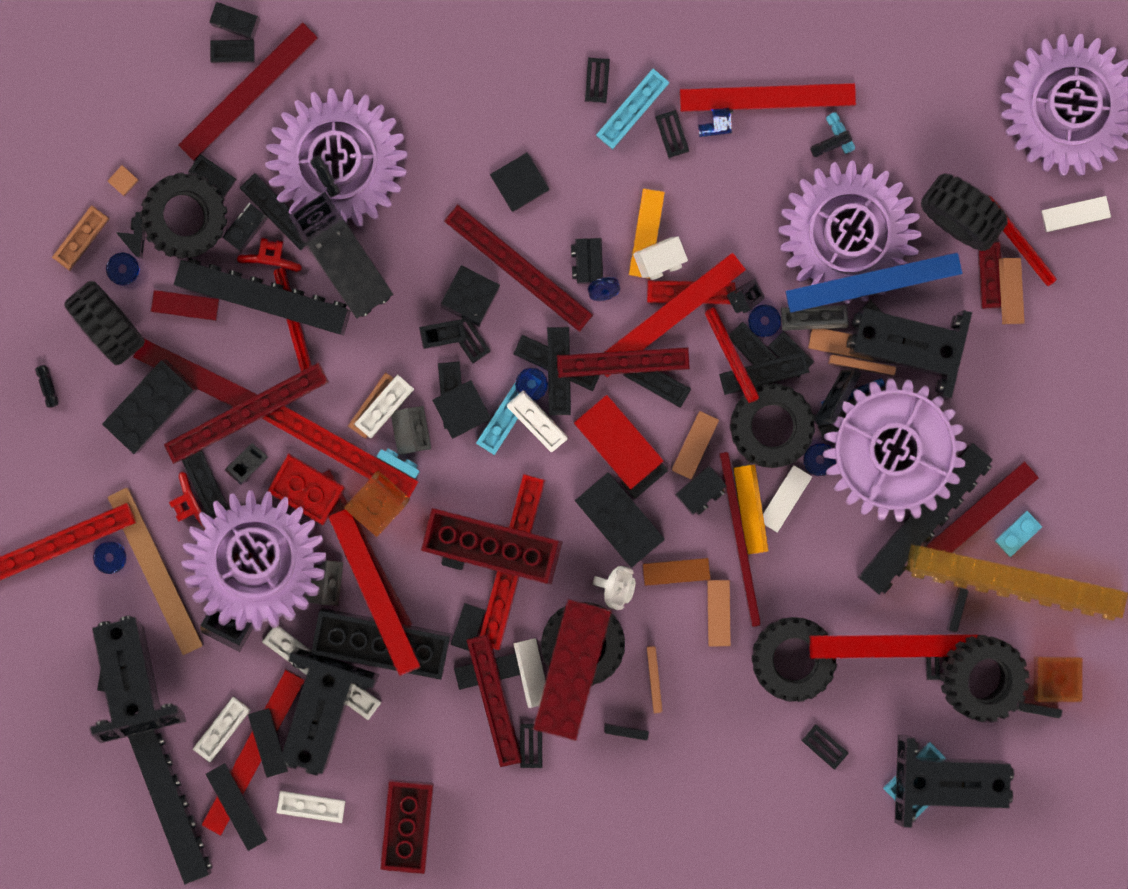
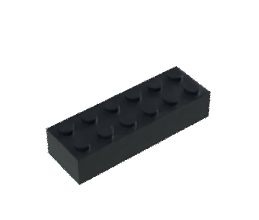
M326 608L319 610L311 654L397 671L373 618ZM401 624L420 665V668L409 672V674L441 680L451 633Z

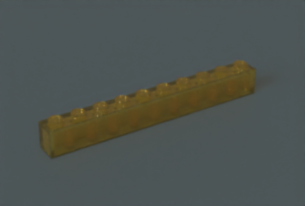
M911 544L906 570L912 572V577L924 579L925 575L933 577L932 581L943 584L946 583V580L954 581V586L967 588V585L976 586V591L988 593L989 589L995 590L998 596L1009 598L1010 594L1018 596L1017 600L1025 602L1036 599L1039 600L1038 604L1051 607L1052 603L1059 604V609L1073 612V608L1081 609V614L1094 616V612L1100 613L1102 618L1115 621V617L1123 619L1128 592L913 544Z

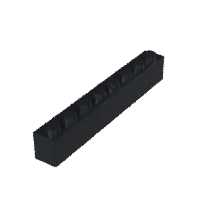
M188 258V261H180L173 284L177 287L344 336L351 314V310L346 308L347 304L338 301H334L333 304L326 303V298L313 294V297L309 298L304 296V291L292 288L291 292L283 290V285L271 282V286L262 284L263 279L253 276L248 280L242 278V273L230 270L229 274L221 272L222 267L209 264L207 268L201 266V261Z
M970 443L959 456V458L965 461V466L953 468L952 470L960 478L959 484L946 482L944 485L948 489L950 497L944 499L936 494L934 499L937 508L934 511L929 510L924 503L920 504V518L915 519L910 514L858 575L857 578L876 594L880 595L881 592L885 594L893 585L891 580L896 575L900 577L907 568L905 566L910 558L914 560L921 552L919 547L923 542L928 543L936 534L933 532L938 525L942 527L950 517L947 515L952 508L956 510L964 501L961 497L966 491L970 493L977 486V478L981 474L985 476L992 468L990 463L993 459L974 443Z
M156 729L128 736L184 885L210 875L213 868L211 859L204 854L203 848H205L203 838L196 833L197 822L194 815H190L188 812L189 801L185 794H181L179 786H182L181 780L177 773H173L171 766L174 763L170 753L166 754L163 745H166L162 732L158 733Z

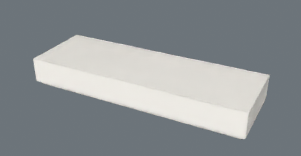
M1106 196L1041 211L1046 232L1111 218Z
M397 374L354 425L369 438H372L412 393L414 388Z
M524 390L507 404L508 409L551 453L568 439V436Z
M795 465L792 466L763 513L764 524L777 533L812 476Z
M534 638L513 643L528 708L540 705L546 682L537 641Z
M233 696L193 750L211 762L251 709Z
M280 791L277 813L342 823L346 801Z

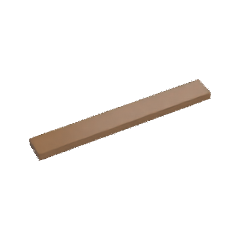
M127 487L108 496L107 498L112 508L129 503L136 524L124 528L123 531L182 655H186L204 646L129 488Z

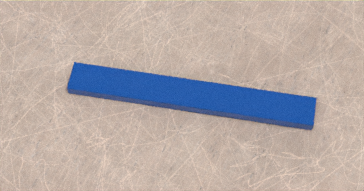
M957 252L787 290L785 294L789 312L791 313L961 275L963 272Z

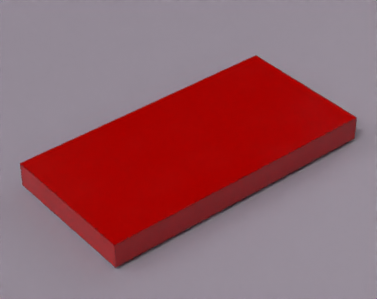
M608 395L603 397L574 422V425L630 490L664 462Z

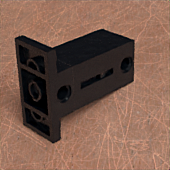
M326 192L289 215L303 242L316 258L356 319L368 315L374 307L386 303L394 295Z
M864 308L853 316L851 326L855 328L853 334L848 337L846 348H850V354L942 376L941 380H937L935 392L938 393L937 397L941 395L944 400L951 399L973 312L963 310L958 312L956 316L953 315L950 328L953 330ZM864 328L870 331V339L864 337ZM942 347L947 350L946 358L942 357L940 353Z
M124 616L119 618L117 622L104 621L99 623L97 627H93L92 630L111 721L100 720L94 726H90L91 736L101 744L187 722L185 713L177 704L167 703L160 706L144 626L138 619L132 616Z
M295 647L290 653L288 662L293 663L292 666L305 670V667H307L309 670L280 761L285 762L284 765L289 768L297 769V767L306 769V773L318 776V774H323L328 766L353 684L356 683V687L363 690L373 689L380 674L332 658L313 655L310 651ZM326 675H332L335 678V682L329 681ZM303 750L309 751L311 756H306Z
M898 735L894 823L904 828H912V822L916 821V810L913 809V805L1010 809V803L1013 802V791L1010 790V783L1014 779V769L1010 763L1002 760L915 757L919 751L916 738L908 735ZM918 777V782L916 785H914L913 782L915 778Z

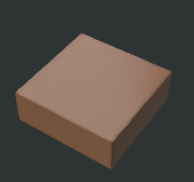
M123 165L108 180L124 197L139 181Z

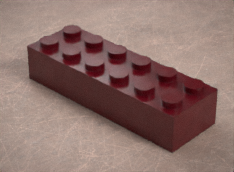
M432 508L421 551L552 585L563 542Z
M571 599L567 600L533 730L577 741L611 610Z

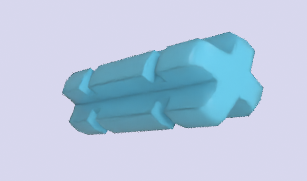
M836 112L826 117L829 126L832 125L831 129L834 135L839 136V133L846 131L843 123H840V118ZM851 141L844 145L842 144L841 148L845 154H848L855 149V145Z

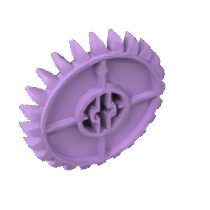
M1061 34L1057 38L1056 49H1053L1050 42L1044 39L1040 43L1041 55L1039 56L1032 48L1027 49L1025 56L1029 64L1025 65L1017 60L1013 64V68L1019 77L1007 76L1005 78V84L1013 89L1012 93H1003L1000 97L1002 102L1010 105V109L1000 114L1001 118L1012 120L1013 124L1005 133L1007 136L1018 135L1019 140L1016 142L1014 149L1020 151L1027 148L1030 151L1026 159L1028 163H1032L1038 158L1042 159V170L1044 172L1049 171L1053 164H1056L1060 176L1067 175L1069 166H1073L1078 176L1085 175L1086 163L1094 171L1098 172L1102 170L1100 157L1111 163L1118 160L1116 153L1112 149L1113 147L1121 150L1128 149V141L1122 137L1123 134L1128 135V76L1123 77L1121 74L1128 66V59L1114 65L1111 61L1115 56L1117 48L1112 47L1103 55L1099 54L1101 39L1099 38L1095 39L1088 49L1084 48L1083 34L1077 35L1072 46L1069 47L1065 34ZM1063 86H1070V91L1067 93L1057 92ZM1073 98V104L1086 105L1091 107L1079 106L1074 111H1072V105L1059 104L1054 102L1066 103ZM1078 116L1088 117L1085 122L1075 124Z
M333 88L329 89L327 102L322 103L320 97L315 92H312L311 108L308 109L302 102L296 100L295 107L299 116L295 118L283 112L281 116L289 127L287 130L273 127L271 130L281 140V143L266 145V149L272 154L277 155L278 160L266 162L265 167L272 171H279V175L268 182L272 187L284 186L285 190L277 196V200L279 202L294 201L289 209L290 214L322 193H327V188L323 186L316 174L317 170L310 163V160L316 157L320 149L326 145L327 150L322 151L321 158L325 163L324 166L328 168L335 181L334 184H337L340 189V193L332 198L329 196L346 224L348 220L352 219L355 225L360 228L363 226L362 215L367 213L372 219H378L379 214L376 206L380 204L383 207L390 208L392 203L386 195L388 192L400 193L402 190L394 182L395 177L401 178L407 175V171L397 166V162L407 159L408 153L396 150L395 147L404 141V135H390L389 132L396 125L395 118H390L382 123L381 118L385 111L384 106L380 104L370 112L368 110L370 98L366 94L356 105L354 104V96L350 89H347L343 101H338ZM337 140L338 154L341 158H344V160H338L340 178L337 179L335 178V166L329 161V159L334 158L333 141ZM344 141L355 148L356 154H350L349 156L344 149ZM352 159L356 163L352 171L346 175V168H350Z
M855 161L848 163L845 174H841L836 162L832 163L829 170L830 177L827 178L817 168L813 173L815 185L802 179L799 185L804 195L800 196L790 193L788 196L795 209H782L781 216L789 220L790 225L778 228L779 234L789 237V241L782 244L780 250L782 252H792L793 257L786 263L787 268L799 266L801 269L796 280L803 282L810 278L812 280L811 285L908 264L903 260V257L916 256L919 252L916 248L907 245L908 241L921 237L920 231L908 229V225L917 221L920 215L917 213L905 214L904 209L914 199L913 197H906L898 200L896 196L903 187L902 182L888 188L885 186L889 177L888 171H884L875 180L872 178L873 164L869 163L860 175L857 174ZM843 212H852L849 219H844L837 226L835 234L838 237L834 242L830 226L835 227L840 221L835 216ZM857 214L860 215L862 219L853 232L858 236L853 235L844 248L840 249L838 245L847 232L843 229V226L848 228ZM866 222L869 227L870 238L865 237L861 241L865 248L857 252H848L851 245L857 244L864 237L866 230L862 227ZM885 292L876 293V294L879 295V296H882V295L885 294ZM869 295L859 298L862 302H867ZM851 299L845 300L843 302L845 304H849L851 302Z
M888 379L885 391H881L876 382L869 383L870 396L867 397L860 390H855L853 396L857 404L854 406L848 402H843L842 411L846 416L845 418L838 417L835 424H833L839 428L838 432L824 434V439L835 443V448L823 452V457L836 459L837 463L827 469L826 474L841 475L842 479L837 482L833 489L835 491H841L846 488L851 490L845 502L847 505L853 504L859 499L863 500L860 511L862 515H866L875 506L878 507L877 518L880 521L886 518L889 510H893L896 522H901L905 515V509L908 508L915 519L920 518V504L924 503L929 510L934 511L937 508L934 499L936 494L944 499L950 497L948 489L944 486L946 482L951 484H959L960 478L952 470L953 468L965 466V461L956 457V452L966 449L967 445L962 441H955V435L963 431V426L950 425L949 421L954 417L955 410L949 409L942 412L939 408L943 404L944 398L940 395L932 401L927 399L929 387L926 385L918 393H914L911 380H906L902 389L897 390L895 381ZM894 430L891 438L885 441L877 439L882 432ZM900 432H902L904 436L897 449L902 452L901 456H894L886 470L883 466L891 452L886 447L887 445H894ZM909 439L913 444V456H908L909 448L906 445ZM875 445H880L879 453L882 454L879 462L875 458ZM904 460L911 462L904 470L894 472L897 463Z
M249 490L246 496V505L241 506L236 495L232 493L230 494L229 502L230 510L226 511L218 501L213 502L216 515L214 520L203 512L199 514L200 521L205 530L202 531L195 527L189 528L190 536L198 543L197 545L183 544L184 552L194 557V560L182 561V568L187 572L195 573V575L184 579L185 584L190 588L199 587V590L192 595V599L196 603L207 600L208 603L204 608V613L210 616L219 611V623L222 625L227 624L232 618L236 620L237 630H243L246 623L249 622L252 623L255 631H261L263 622L266 621L269 622L272 628L279 627L278 617L283 615L287 620L292 621L295 619L293 610L295 606L302 610H306L309 607L308 601L304 598L305 594L309 596H316L318 594L319 588L312 584L311 581H318L324 578L325 571L314 568V566L320 565L326 560V553H313V550L322 545L323 538L321 535L312 538L308 537L315 528L314 520H310L303 525L299 524L303 517V508L301 506L291 515L287 514V497H284L277 508L272 507L271 492H266L260 505L256 504L254 493L252 490ZM245 546L248 548V550L250 551L255 560L259 558V564L263 572H261V570L259 569V567L253 559L249 560L248 551L246 550ZM236 553H238L241 562L237 561L236 563H233V559ZM274 555L275 559L273 561V564L270 565L267 561V557L269 558L270 556Z

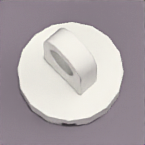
M618 566L612 571L608 579L594 576L592 585L605 588V602L608 607L622 610L624 608L623 605L630 602L636 583L635 578H632V574H634L632 569Z

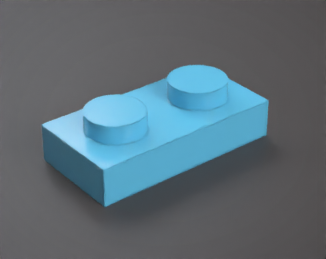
M388 448L386 451L380 450L377 455L379 460L416 480L420 473L416 469L417 464L408 459L405 462L397 458L399 454Z
M1026 511L995 542L1011 557L1042 526Z

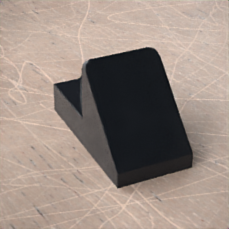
M136 212L135 217L131 219V230H134V234L116 233L136 257L143 258L146 232L142 231L141 228L143 221L140 219V212Z
M756 279L727 294L735 313L742 311L746 313L765 298Z
M462 319L419 327L423 349L438 348L443 345L466 341Z
M251 443L224 471L242 485L267 460L268 456Z

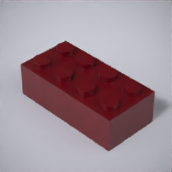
M389 780L380 870L425 874L434 783Z

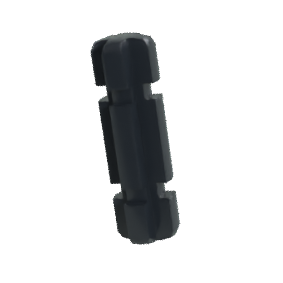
M849 131L839 133V136L835 135L810 147L812 155L818 157L824 154V152H829L842 146V144L852 141V136Z
M321 156L314 157L310 160V163L317 170L316 174L323 186L327 188L328 195L331 198L337 196L340 193V189L337 184H334L335 181L328 168L323 165L325 164Z
M47 366L36 367L35 372L37 377L40 378L38 381L43 397L46 398V407L52 408L57 406L59 403L57 396H54L55 390L51 377L48 376Z

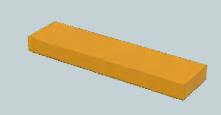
M643 189L629 276L642 278L633 253L656 244L665 192Z
M754 464L735 467L733 469L747 553L768 552L756 466Z

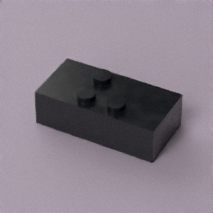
M609 472L574 500L631 568L665 540Z

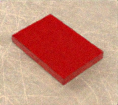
M288 454L271 483L268 492H271V495L279 500L287 497L289 506L294 509L301 506L304 515L321 525H325L345 486L295 456Z

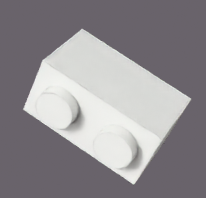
M679 236L670 237L633 253L642 278H650L651 280L662 277V272L668 269L672 272L682 268L681 264L688 261Z

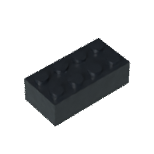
M163 359L102 425L129 451L137 454L198 389L168 360Z

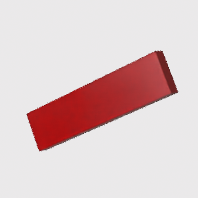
M648 280L647 303H668L695 281ZM730 282L703 304L731 305L727 294L735 290L736 282Z

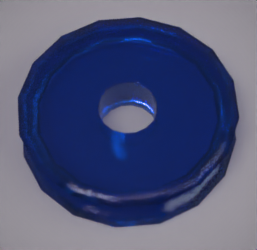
M123 252L116 253L110 257L106 265V273L109 279L115 284L122 286L134 282L140 270L137 260L130 254ZM125 265L127 268L126 272L120 273L119 267Z
M603 277L593 281L587 290L590 299L593 301H606L615 297L621 288L616 278Z
M767 304L759 305L749 315V327L757 336L770 337L779 330L781 316L773 306ZM762 317H767L769 319V323L767 325H763L761 323Z
M537 368L524 369L516 378V391L520 394L524 390L533 401L538 400L547 391V377ZM534 380L536 386L529 388L527 385L528 381Z
M823 443L814 444L806 450L803 457L804 465L811 474L825 476L827 475L826 470L836 464V459L824 458L822 464L816 462L817 456L823 457V452L832 449L829 445Z
M108 541L101 543L94 551V565L102 573H117L126 564V552L116 542ZM109 553L114 557L111 562L106 560V556Z

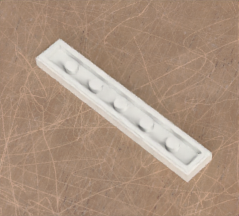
M281 627L272 628L262 641L287 661L295 647L311 652L308 647ZM305 667V670H299L307 675L309 668ZM326 675L329 681L335 682V678L332 675ZM354 683L347 705L369 720L381 704V701L366 690L356 687V683Z

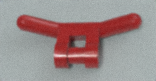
M261 238L259 254L239 255L237 257L239 263L273 265L295 272H300L302 269L299 263L281 258L284 241L280 240L272 242L267 238ZM267 250L275 251L274 256L266 255Z
M180 472L178 477L183 495L170 501L169 504L171 508H174L177 514L175 517L178 522L194 515L203 527L199 515L202 511L191 491L187 474ZM187 502L190 509L185 511L182 503Z

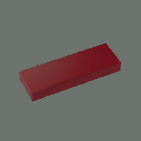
M994 242L988 250H978L981 309L1001 308L1000 242Z
M154 290L151 312L217 321L220 299Z

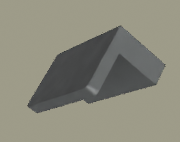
M424 406L397 410L391 415L397 453L399 455L431 449Z
M325 560L322 564L314 566V568L325 571L322 580L311 581L312 584L319 588L318 594L316 596L305 595V599L308 603L338 606L343 562Z

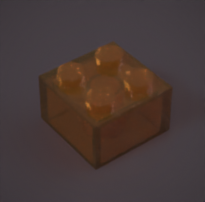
M377 470L344 508L372 534L378 537L404 509L410 498Z
M1034 656V700L1038 702H1082V657Z

